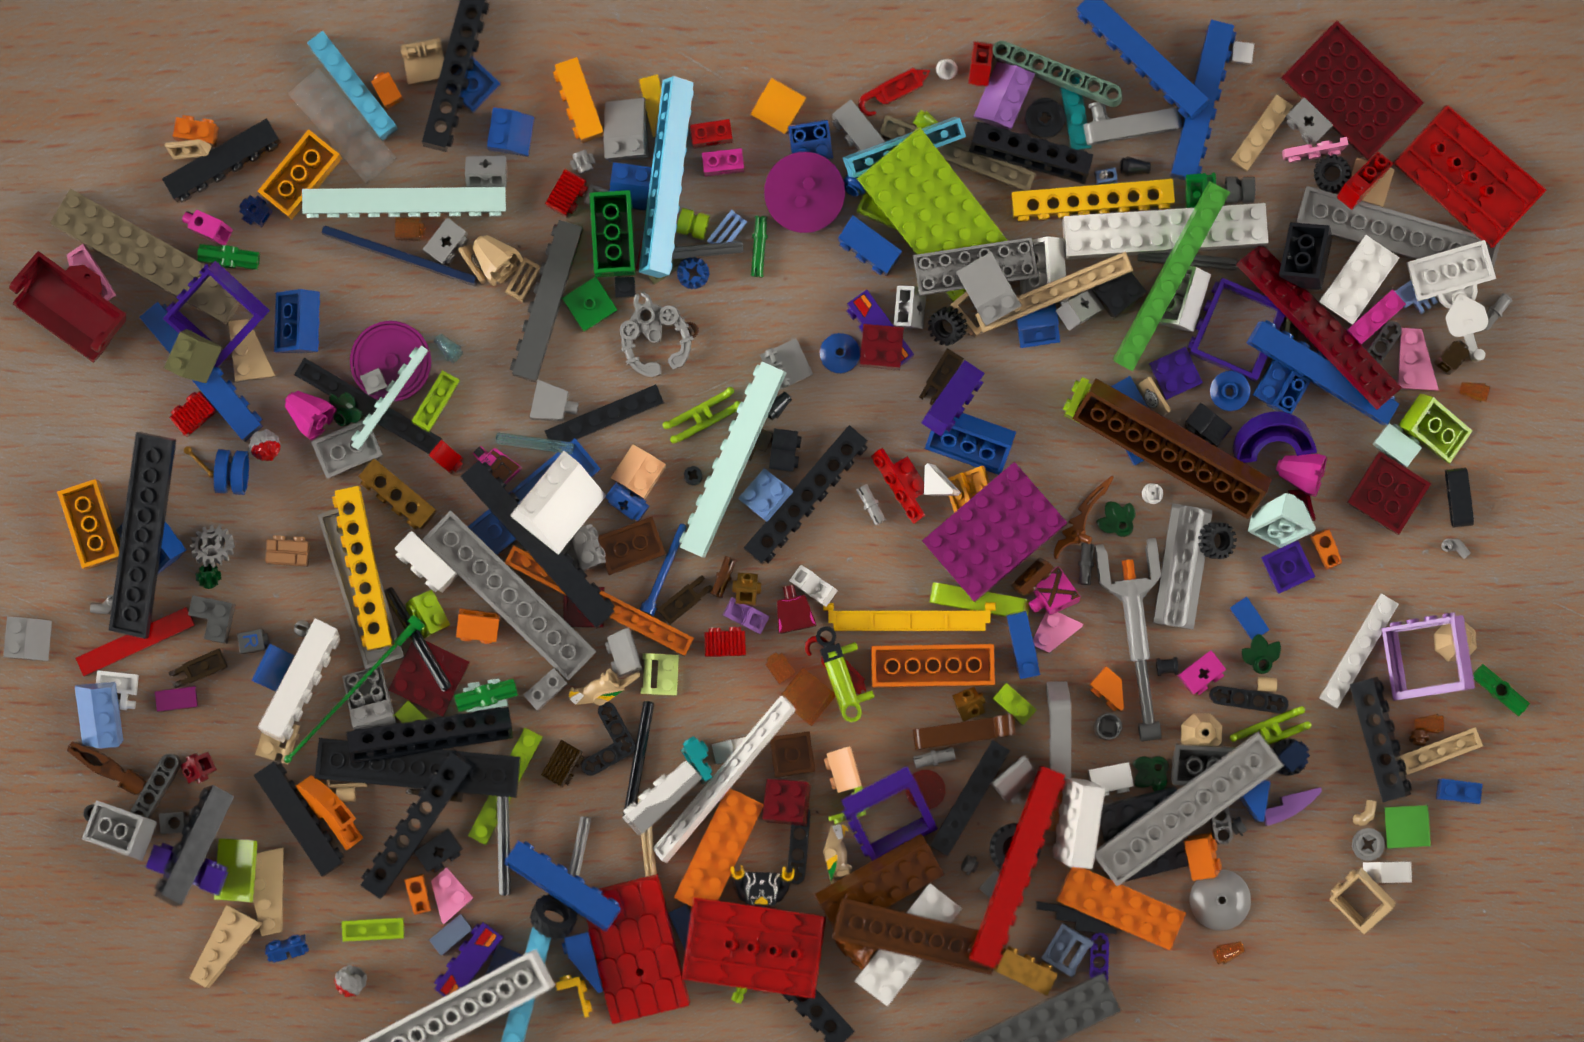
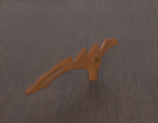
M1113 476L1105 480L1083 501L1078 508L1081 514L1069 520V523L1073 526L1062 531L1066 538L1057 541L1054 549L1055 559H1058L1060 552L1070 544H1080L1081 541L1087 544L1092 542V537L1085 534L1087 516L1095 502L1106 493L1114 478Z

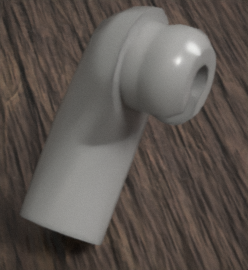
M1448 538L1442 542L1441 547L1445 552L1457 551L1463 559L1471 554L1470 550L1460 539Z
M113 594L108 595L102 604L91 603L90 613L110 614Z

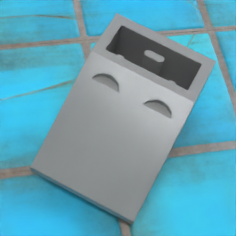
M380 665L347 699L354 730L369 729L375 726L382 727L396 723L385 676ZM370 669L342 676L346 694Z

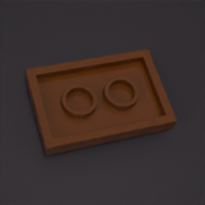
M653 517L643 519L598 537L599 545L606 554L605 566L609 576L666 555Z

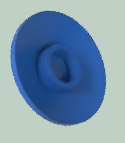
M844 333L830 335L823 341L820 348L822 364L834 373H846L852 370L860 358V349L854 338ZM838 349H842L844 351V354L842 356H838L836 354V351Z
M1225 371L1217 375L1212 381L1210 396L1218 408L1225 411H1236L1248 402L1250 385L1242 374L1235 371ZM1228 388L1233 390V394L1230 396L1226 394V389Z

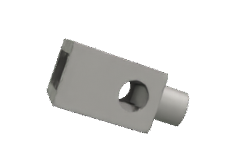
M537 380L530 419L563 421L565 412L577 415L579 403L568 401V391Z

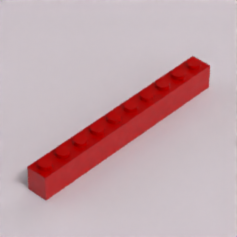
M1044 766L1038 768L969 960L989 968H995L996 965L999 966L1003 954H1001L1002 947L1006 946L1009 941L1010 926L1013 927L1016 922V909L1021 907L1024 896H1022L1023 890L1029 886L1031 880L1029 873L1031 868H1035L1038 861L1036 854L1038 849L1041 850L1044 845L1045 830L1048 831L1051 826V813L1057 809L1059 804L1057 799L1059 791L1062 792L1066 784L1064 774Z

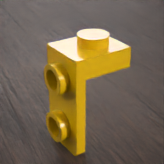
M571 974L559 977L560 981L555 983L557 991L577 986L584 1017H589V1012H592L590 999L586 1000L584 992H587L585 979L581 980L580 976L571 978Z

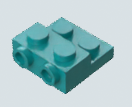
M693 736L683 743L684 747L680 751L687 762L702 776L699 781L703 785L712 778L711 773H713L709 764L702 762L708 756L707 751L709 750L703 741L699 742Z

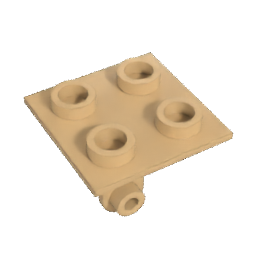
M440 38L401 45L408 85L439 79L444 62Z

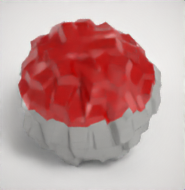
M268 429L255 432L248 445L249 452L261 461H273L280 452L281 447L279 437Z
M344 966L335 974L334 981L337 991L340 994H344L345 997L359 995L362 988L366 986L367 974L360 967Z

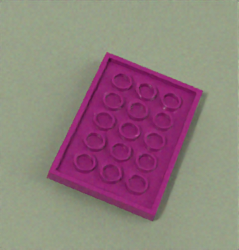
M1013 462L925 537L922 542L969 597L976 602L1067 524V521L1019 466Z

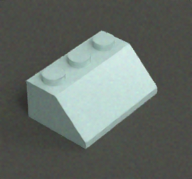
M1286 493L1254 510L1251 515L1248 532L1282 548L1314 532L1316 527L1303 501L1297 499L1292 494Z

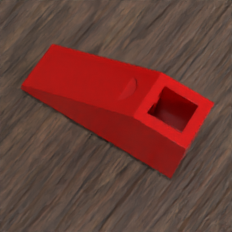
M1378 151L1344 184L1336 198L1352 210L1393 166V163Z

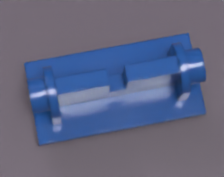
M293 935L286 940L271 941L265 947V955H267L268 961L276 963L288 959L286 952H290L291 958L305 955V952H309L308 945L305 944L306 936Z

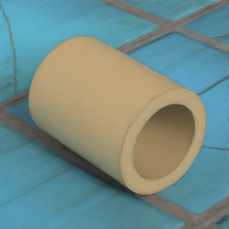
M1258 677L1257 691L1276 692L1277 678Z
M355 787L336 788V795L342 802L356 801Z

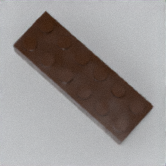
M920 833L815 893V896L834 928L841 898L887 908L942 877L944 873L926 840Z

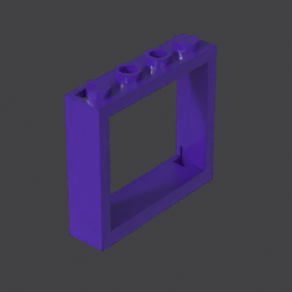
M214 261L211 266L206 264L199 271L201 274L199 279L195 276L188 284L190 289L188 291L182 290L176 297L179 300L177 303L173 301L166 308L168 313L163 319L178 333L188 329L210 340L179 309L209 276L219 283L254 316L229 344L221 350L214 365L218 368L270 310L217 261Z
M1221 278L1220 282H1215L1211 290L1214 293L1212 300H1207L1203 309V311H1206L1204 319L1200 318L1195 329L1198 330L1196 337L1192 336L1187 346L1191 348L1189 354L1225 370L1235 371L1242 374L1246 379L1256 382L1268 356L1259 352L1251 372L1198 350L1223 289L1277 311L1272 322L1276 325L1275 329L1277 330L1280 329L1285 315L1268 297Z
M907 766L841 800L845 807V810L842 812L846 820L851 819L848 824L853 833L857 831L854 836L859 845L863 844L860 848L864 856H869L872 861L920 833L924 837L938 829ZM909 788L922 817L870 844L856 814Z

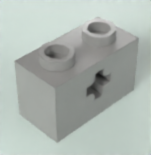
M1303 98L1285 117L1288 126L1293 130L1297 129L1302 134L1301 138L1306 143H1311L1312 145H1315L1333 126L1306 98ZM1310 120V125L1305 126V121Z
M506 156L466 157V187H507Z
M447 217L425 245L423 251L445 266L446 263L450 264L456 256L454 253L458 247L461 248L466 244L468 234ZM450 239L451 246L446 245L444 247L443 241H449Z
M897 286L894 326L904 327L905 329L924 328L926 295H919L918 287Z
M1089 289L1072 296L1073 299L1069 297L1060 302L1062 306L1056 312L1070 331L1093 318L1104 307L1093 290Z
M553 668L523 695L539 711L563 690L568 683Z

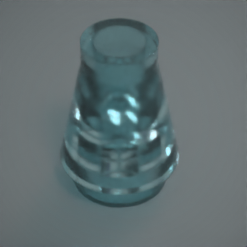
M443 334L435 338L434 343L438 346L446 361L454 363L462 356L461 346Z

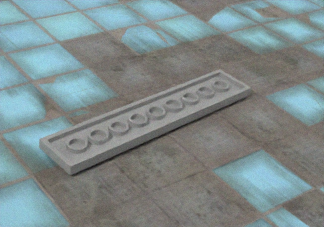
M1310 186L1305 188L1296 223L1329 225L1332 236L1355 243H1360L1363 237L1367 235L1392 253L1415 260L1481 241L1473 233L1362 201L1351 210L1336 198L1338 194ZM1501 241L1494 248H1490L1487 245L1493 268Z
M451 510L422 539L568 681L597 652Z
M1257 732L1095 850L1094 857L1116 886H1119L1283 767V764L1259 732Z

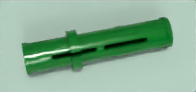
M755 216L754 234H752L754 239L752 277H763L765 242L768 239L766 234L767 216Z

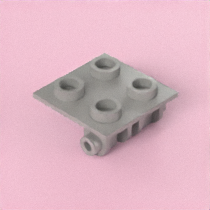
M796 338L774 349H768L760 355L764 363L787 372L779 390L813 375Z

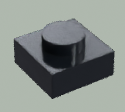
M635 276L614 277L615 298L635 297Z

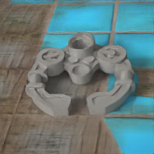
M643 291L641 296L646 298V302L640 304L638 302L640 296L635 294L634 306L636 310L630 320L623 322L620 326L622 352H625L627 365L630 364L634 370L642 375L656 377L662 374L661 365L655 362L644 365L639 361L640 358L635 357L632 350L635 348L633 340H636L642 332L649 341L657 343L662 339L663 324L668 326L675 325V330L681 332L683 339L680 340V351L672 354L668 359V363L672 369H677L684 366L688 360L691 344L694 339L688 331V323L685 322L676 307L671 305L662 307L653 304L650 296ZM647 310L652 314L649 321H645L643 317L644 312Z

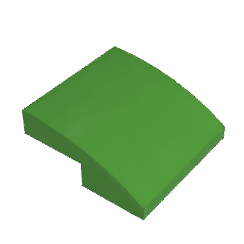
M1428 805L1385 808L1387 848L1431 846Z

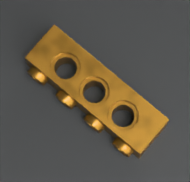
M374 458L358 476L362 479L360 482L362 486L368 491L371 488L377 492L376 497L384 504L387 501L392 504L391 510L398 516L404 514L408 518L406 522L415 530L417 527L423 529L438 512ZM381 477L385 478L386 485L383 488H378L376 481ZM396 490L402 493V497L398 501L392 500L391 497L392 493ZM411 503L417 505V511L413 514L407 512V507Z

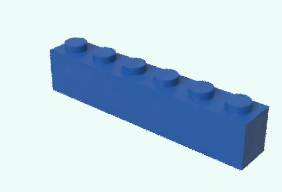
M518 841L505 859L506 866L605 932L608 931L621 911L616 900L610 897L609 899L605 898L599 889L594 886L590 888L584 884L585 880L577 875L573 877L567 873L568 869L561 864L555 865L551 862V858L542 852L541 854L534 851V847L526 841L524 843Z

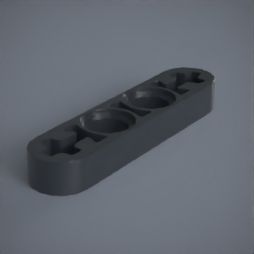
M1216 686L1209 693L1211 702L1217 705L1271 713H1283L1289 706L1285 696L1224 686ZM1219 689L1221 694L1228 695V690L1231 691L1229 696L1230 703H1226L1228 698H1220L1217 701L1213 693H1216ZM1240 692L1244 695V702L1242 704L1234 702L1233 696L1235 693ZM1260 695L1264 698L1265 702L1262 707L1254 705L1253 699L1255 696ZM1268 696L1272 697L1270 700L1272 702L1278 701V698L1281 699L1284 707H1280V710H1277V706L1269 705L1270 709H1267L1266 707L1269 703Z
M810 810L808 811L807 827L791 825L787 873H791L792 869H795V866L791 867V862L797 864L804 863L803 868L799 866V873H802V877H799L798 881H794V878L791 880V883L794 884L801 883L806 875ZM797 828L805 830L806 836L804 839L797 840L794 837V831ZM797 848L804 852V857L798 861L792 857L793 850Z

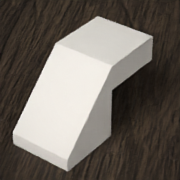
M802 565L799 566L789 580L825 607H827L838 591Z
M1411 862L1363 863V870L1376 883L1412 882Z

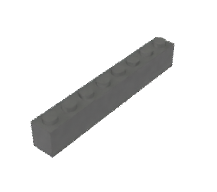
M559 220L558 225L554 224L551 236H554L552 244L548 243L545 255H548L546 263H542L540 268L541 281L536 282L534 288L536 297L534 301L530 302L528 308L530 313L529 320L524 321L522 332L525 333L523 339H519L516 351H519L517 359L513 358L510 370L513 371L512 374L515 377L537 383L583 233L581 226Z

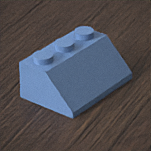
M116 682L75 685L82 745L98 749L119 747L123 742Z

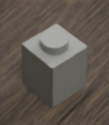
M380 368L360 376L368 395L388 387Z

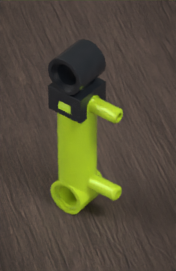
M828 626L822 627L817 631L816 640L819 645L823 646L820 652L842 717L848 722H855L862 715L859 703L874 698L873 691L856 695L843 656L858 650L857 644L854 642L840 647L839 643L835 644L836 632L834 629ZM829 631L832 634V640L827 643L823 642L820 639L822 632ZM849 706L857 709L856 717L849 718L846 715V709Z

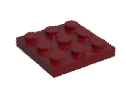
M1379 451L1347 503L1399 535L1431 483Z
M426 641L451 683L450 689L442 691L415 645L411 642L388 690L444 717L470 662Z

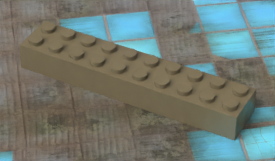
M71 188L50 222L55 228L176 297L183 289L186 291L190 289L188 284L195 276L199 279L201 276L199 271L205 266ZM211 276L187 301L188 304L227 326L229 324L228 321L232 319L240 305Z

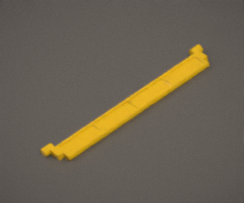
M985 602V610L834 611V603H829L827 607L823 605V611H828V623H833L834 631H986V623H991V611H996V602Z

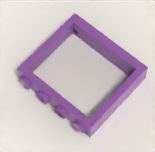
M1455 612L1445 613L1443 618L1437 619V615L1425 617V621L1419 622V618L1410 619L1404 625H1401V621L1390 623V627L1382 628L1393 701L1475 688L1463 615L1455 616ZM1451 624L1460 682L1407 690L1398 632Z

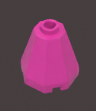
M300 391L291 392L285 399V408L300 432L311 441L325 432L323 426L326 423L330 425L333 422V414L337 411L328 401Z
M1320 454L1284 456L1282 460L1279 459L1276 471H1279V477L1305 494L1316 497L1322 483L1320 482L1321 478L1325 473L1327 458Z

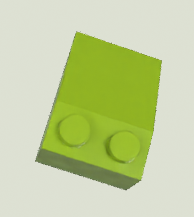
M1422 393L1419 394L1398 425L1406 434L1417 439L1421 445L1447 463L1452 462L1472 432L1467 425L1434 397Z

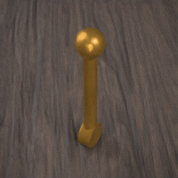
M185 447L184 453L190 455L208 473L210 478H214V471L210 470L192 452L191 447Z

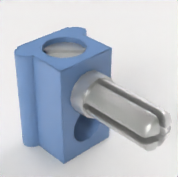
M1116 168L1095 171L1097 185L1117 183ZM1111 173L1113 178H1108L1107 175Z

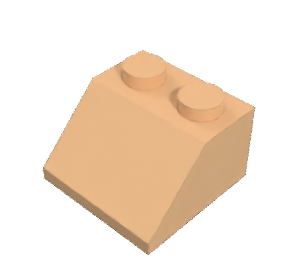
M632 445L611 476V479L646 499L667 466L648 452Z
M850 746L827 753V758L824 759L826 769L832 771L833 777L829 779L833 790L837 789V792L840 793L862 786Z

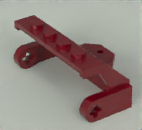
M37 251L9 286V289L15 294H18L23 289L13 301V306L93 363L105 351L113 336L126 322V314L102 297L101 277L85 265L69 266L67 270H64Z

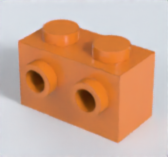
M182 115V118L176 117L172 137L176 141L200 139L216 148L219 127L210 119L197 121L192 116Z
M460 608L456 637L462 641L480 640L484 644L496 642L500 614Z
M1212 833L1188 836L1184 844L1192 881L1217 877L1222 869L1220 858H1217L1216 855L1217 841L1215 838L1213 839Z

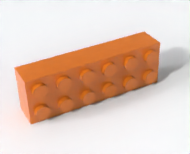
M994 644L871 646L872 688L994 686Z
M731 788L725 793L674 898L690 906L693 905L694 897L719 900L732 873L731 867H735L764 804Z
M1070 867L1056 899L1057 902L1169 951L1186 915L1181 910L1124 885L1116 886L1112 880L1081 867Z

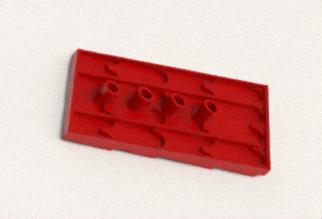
M1446 105L1393 162L1398 169L1443 206L1462 225L1467 227L1481 241L1485 240L1486 245L1490 248H1494L1547 191L1449 105Z
M654 874L599 888L602 896L607 899L610 897L616 900L621 908L619 915L607 932L587 920L588 931L597 960V967L612 1025L689 1006L690 1001L685 981L682 979V969L659 875Z
M694 897L682 979L815 998L826 916ZM774 948L777 950L776 954L773 953Z

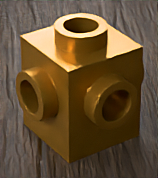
M738 572L737 580H733L732 592L736 593L735 604L756 605V596L761 594L762 583L758 582V574Z
M975 686L952 695L963 722L986 713L983 704H986L982 692H977Z

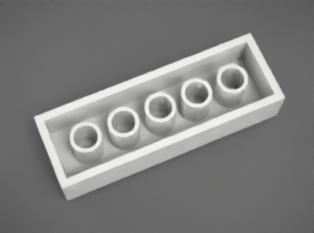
M316 618L314 619L258 726L262 733L284 743L285 739H290L294 731L292 729L294 722L300 720L303 714L302 707L304 703L308 704L312 697V687L314 685L317 686L320 682L322 668L328 666L331 660L330 653L332 649L336 650L341 639L336 628Z
M929 883L906 913L951 923L962 908ZM878 949L867 966L857 976L855 982L888 1006L923 959Z

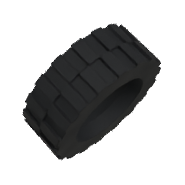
M548 894L537 899L530 919L534 929L541 935L543 934L547 938L562 939L565 936H569L578 919V913ZM545 911H554L560 914L564 919L563 922L550 920L545 916Z

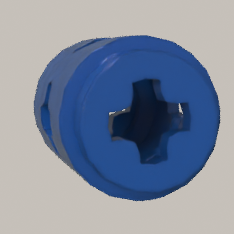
M618 482L613 485L605 497L610 505L629 519L636 520L637 522L649 508L645 499Z

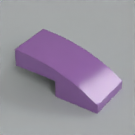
M731 597L722 615L761 634L770 616L746 604H735L736 599Z

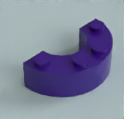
M1274 411L1257 415L1246 422L1234 439L1232 452L1236 459L1243 463L1256 462L1260 450L1268 443L1275 441H1284L1291 444L1297 456L1315 454L1317 449L1309 428L1300 418L1290 413Z
M162 843L161 846L154 844L145 868L164 875V867L174 855V846ZM205 858L193 885L212 894L220 895L228 875V867Z

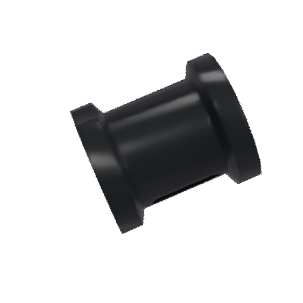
M696 466L687 467L684 472L685 481L691 486L698 485L702 480L701 470ZM694 471H696L698 479L693 478L692 481L689 480L690 476L688 475V473H694Z
M1177 657L1165 660L1156 658L1157 676L1169 673L1178 675Z

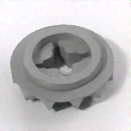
M1362 829L1352 838V849L1361 860H1375L1384 851L1385 842L1383 836L1375 829ZM1362 838L1367 841L1375 839L1371 844L1373 851L1369 848L1361 850L1365 845Z

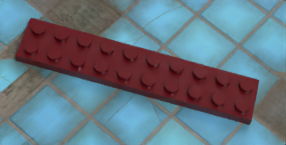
M1257 246L1236 264L1376 410L1402 389L1396 380L1388 374L1307 289L1300 288L1279 277L1281 263L1265 246Z

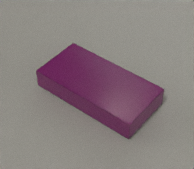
M196 686L155 691L157 712L198 707Z

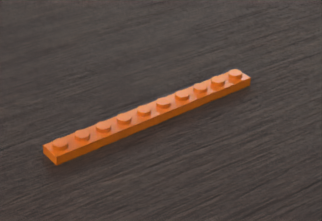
M513 545L504 563L566 595L529 553ZM601 590L599 593L603 599L608 598L615 605L613 608L615 613L610 619L685 657L694 640L693 637Z

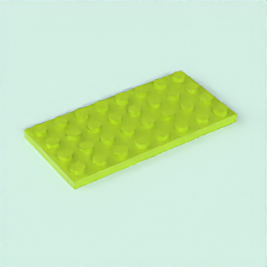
M920 127L857 178L916 255L1008 241ZM966 289L945 293L954 302L966 292Z

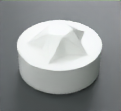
M943 59L937 64L936 72L942 79H952L957 74V65L953 60Z
M1149 483L1143 488L1142 497L1147 503L1156 504L1161 501L1163 490L1158 484Z

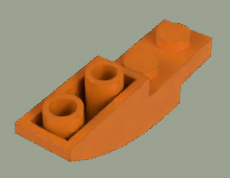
M310 775L296 785L317 818H324L345 850L350 849L363 839V836L353 823L356 820L354 815L324 783Z

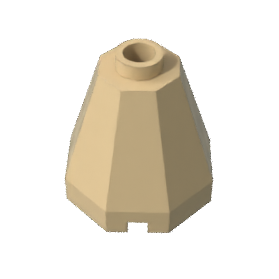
M489 235L480 236L474 241V253L487 280L492 286H496L497 281L500 284L507 281L519 268L517 266L518 261L520 263L523 261L521 254L515 248Z
M1464 621L1469 654L1471 655L1477 648L1476 632ZM1451 624L1441 625L1434 633L1435 651L1443 656L1447 662L1457 661Z
M1193 713L1181 724V743L1185 745L1219 746L1222 743V725L1211 714ZM1204 729L1206 730V737L1202 735V730Z

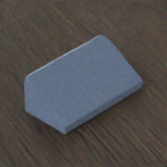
M459 914L429 941L442 956L469 934L473 928L462 914Z

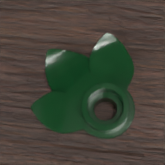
M345 392L339 398L332 393L329 395V403L337 409L333 414V419L339 426H347L351 422L357 423L360 421L362 412L355 408V400L350 393Z
M1108 501L1105 505L1106 517L1096 521L1098 527L1107 534L1115 533L1120 537L1129 536L1134 528L1132 521L1136 516L1135 508L1131 503L1121 507L1116 502ZM1121 524L1127 525L1125 529L1119 528Z
M1260 634L1254 636L1250 648L1242 649V658L1245 663L1252 665L1254 671L1259 674L1268 673L1272 668V663L1281 654V644L1279 641L1268 644L1266 639ZM1264 660L1265 664L1259 667V662Z
M1142 756L1132 763L1139 770L1135 777L1136 787L1146 788L1151 786L1154 791L1162 790L1166 787L1168 782L1166 773L1169 769V764L1164 757L1155 756L1149 758ZM1155 764H1161L1162 769L1157 770Z

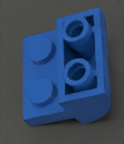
M828 119L788 126L792 153L813 152L827 159L833 158Z
M1055 304L1016 320L1020 348L1060 343L1059 322Z
M1272 360L1253 396L1276 411L1292 414L1311 381L1296 371H1291L1277 361Z

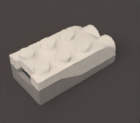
M687 761L681 763L667 776L665 774L661 775L653 783L655 787L652 790L650 788L646 789L638 797L640 801L637 804L633 802L623 811L625 815L622 818L637 835L643 834L686 794L702 776Z

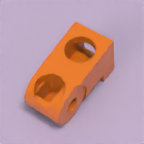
M1325 529L1309 536L1326 570L1342 564L1339 550L1330 529Z
M424 873L405 878L404 881L414 915L430 912L431 907Z

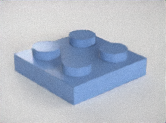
M764 468L738 499L768 522L793 491Z

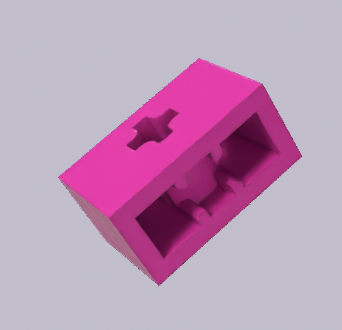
M742 148L702 153L705 177L744 172Z
M1210 650L1177 676L1192 695L1196 692L1200 695L1208 689L1207 684L1213 680L1216 683L1224 677L1222 672L1226 668ZM1200 669L1202 671L1206 670L1208 672L1206 674V679L1204 677H1198V675H1200Z

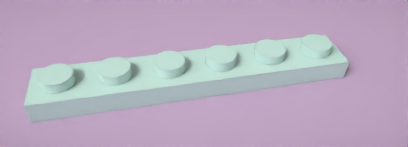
M423 346L414 348L409 356L412 358L408 365L405 363L398 371L399 378L396 382L392 380L386 388L388 394L385 398H379L374 406L377 408L374 414L371 415L369 413L363 421L365 426L362 431L357 430L351 438L353 441L351 446L357 450L362 447L429 350Z

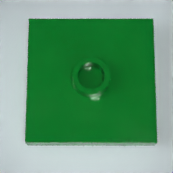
M597 277L592 278L562 298L583 332H586L618 311Z

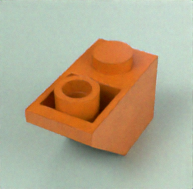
M381 72L373 77L374 80L371 83L386 110L404 101L389 72Z
M1105 666L1089 684L1092 688L1090 691L1096 697L1100 698L1102 696L1107 700L1106 705L1114 712L1118 710L1120 712L1124 708L1122 679Z

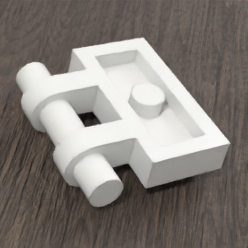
M97 670L96 683L116 682L117 693L121 694V699H118L120 710L135 709L136 701H129L128 695H137L139 675Z

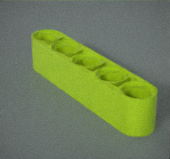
M933 582L929 602L965 610H985V602H996V611H991V614L1007 617L1006 615L1026 611L1028 616L1029 602L1031 600L987 592L974 602L962 587Z

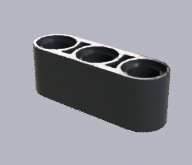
M1466 467L1445 470V481L1451 525L1453 528L1473 526L1474 516L1468 470Z

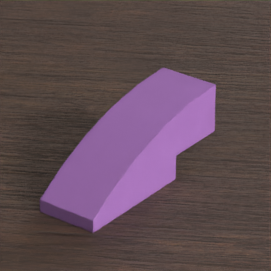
M1321 787L1279 797L1280 806L1266 809L1265 826L1281 822L1303 810L1322 792Z

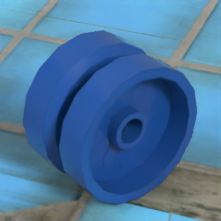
M218 449L214 465L215 493L227 494L231 486L233 494L245 495L249 479L248 451H236L232 458L230 450Z

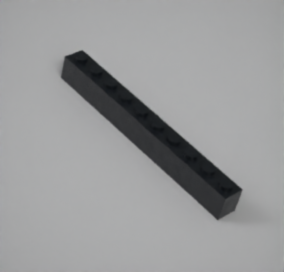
M478 460L461 475L462 480L597 629L615 613L613 610L615 605L608 598L603 599L601 597L599 587L594 582L590 584L585 579L588 575L580 567L578 569L572 564L574 560L567 552L557 554L511 517L519 505V498L513 492L509 494L504 489L507 485L499 476L495 479L491 474L492 468L486 462L481 463Z

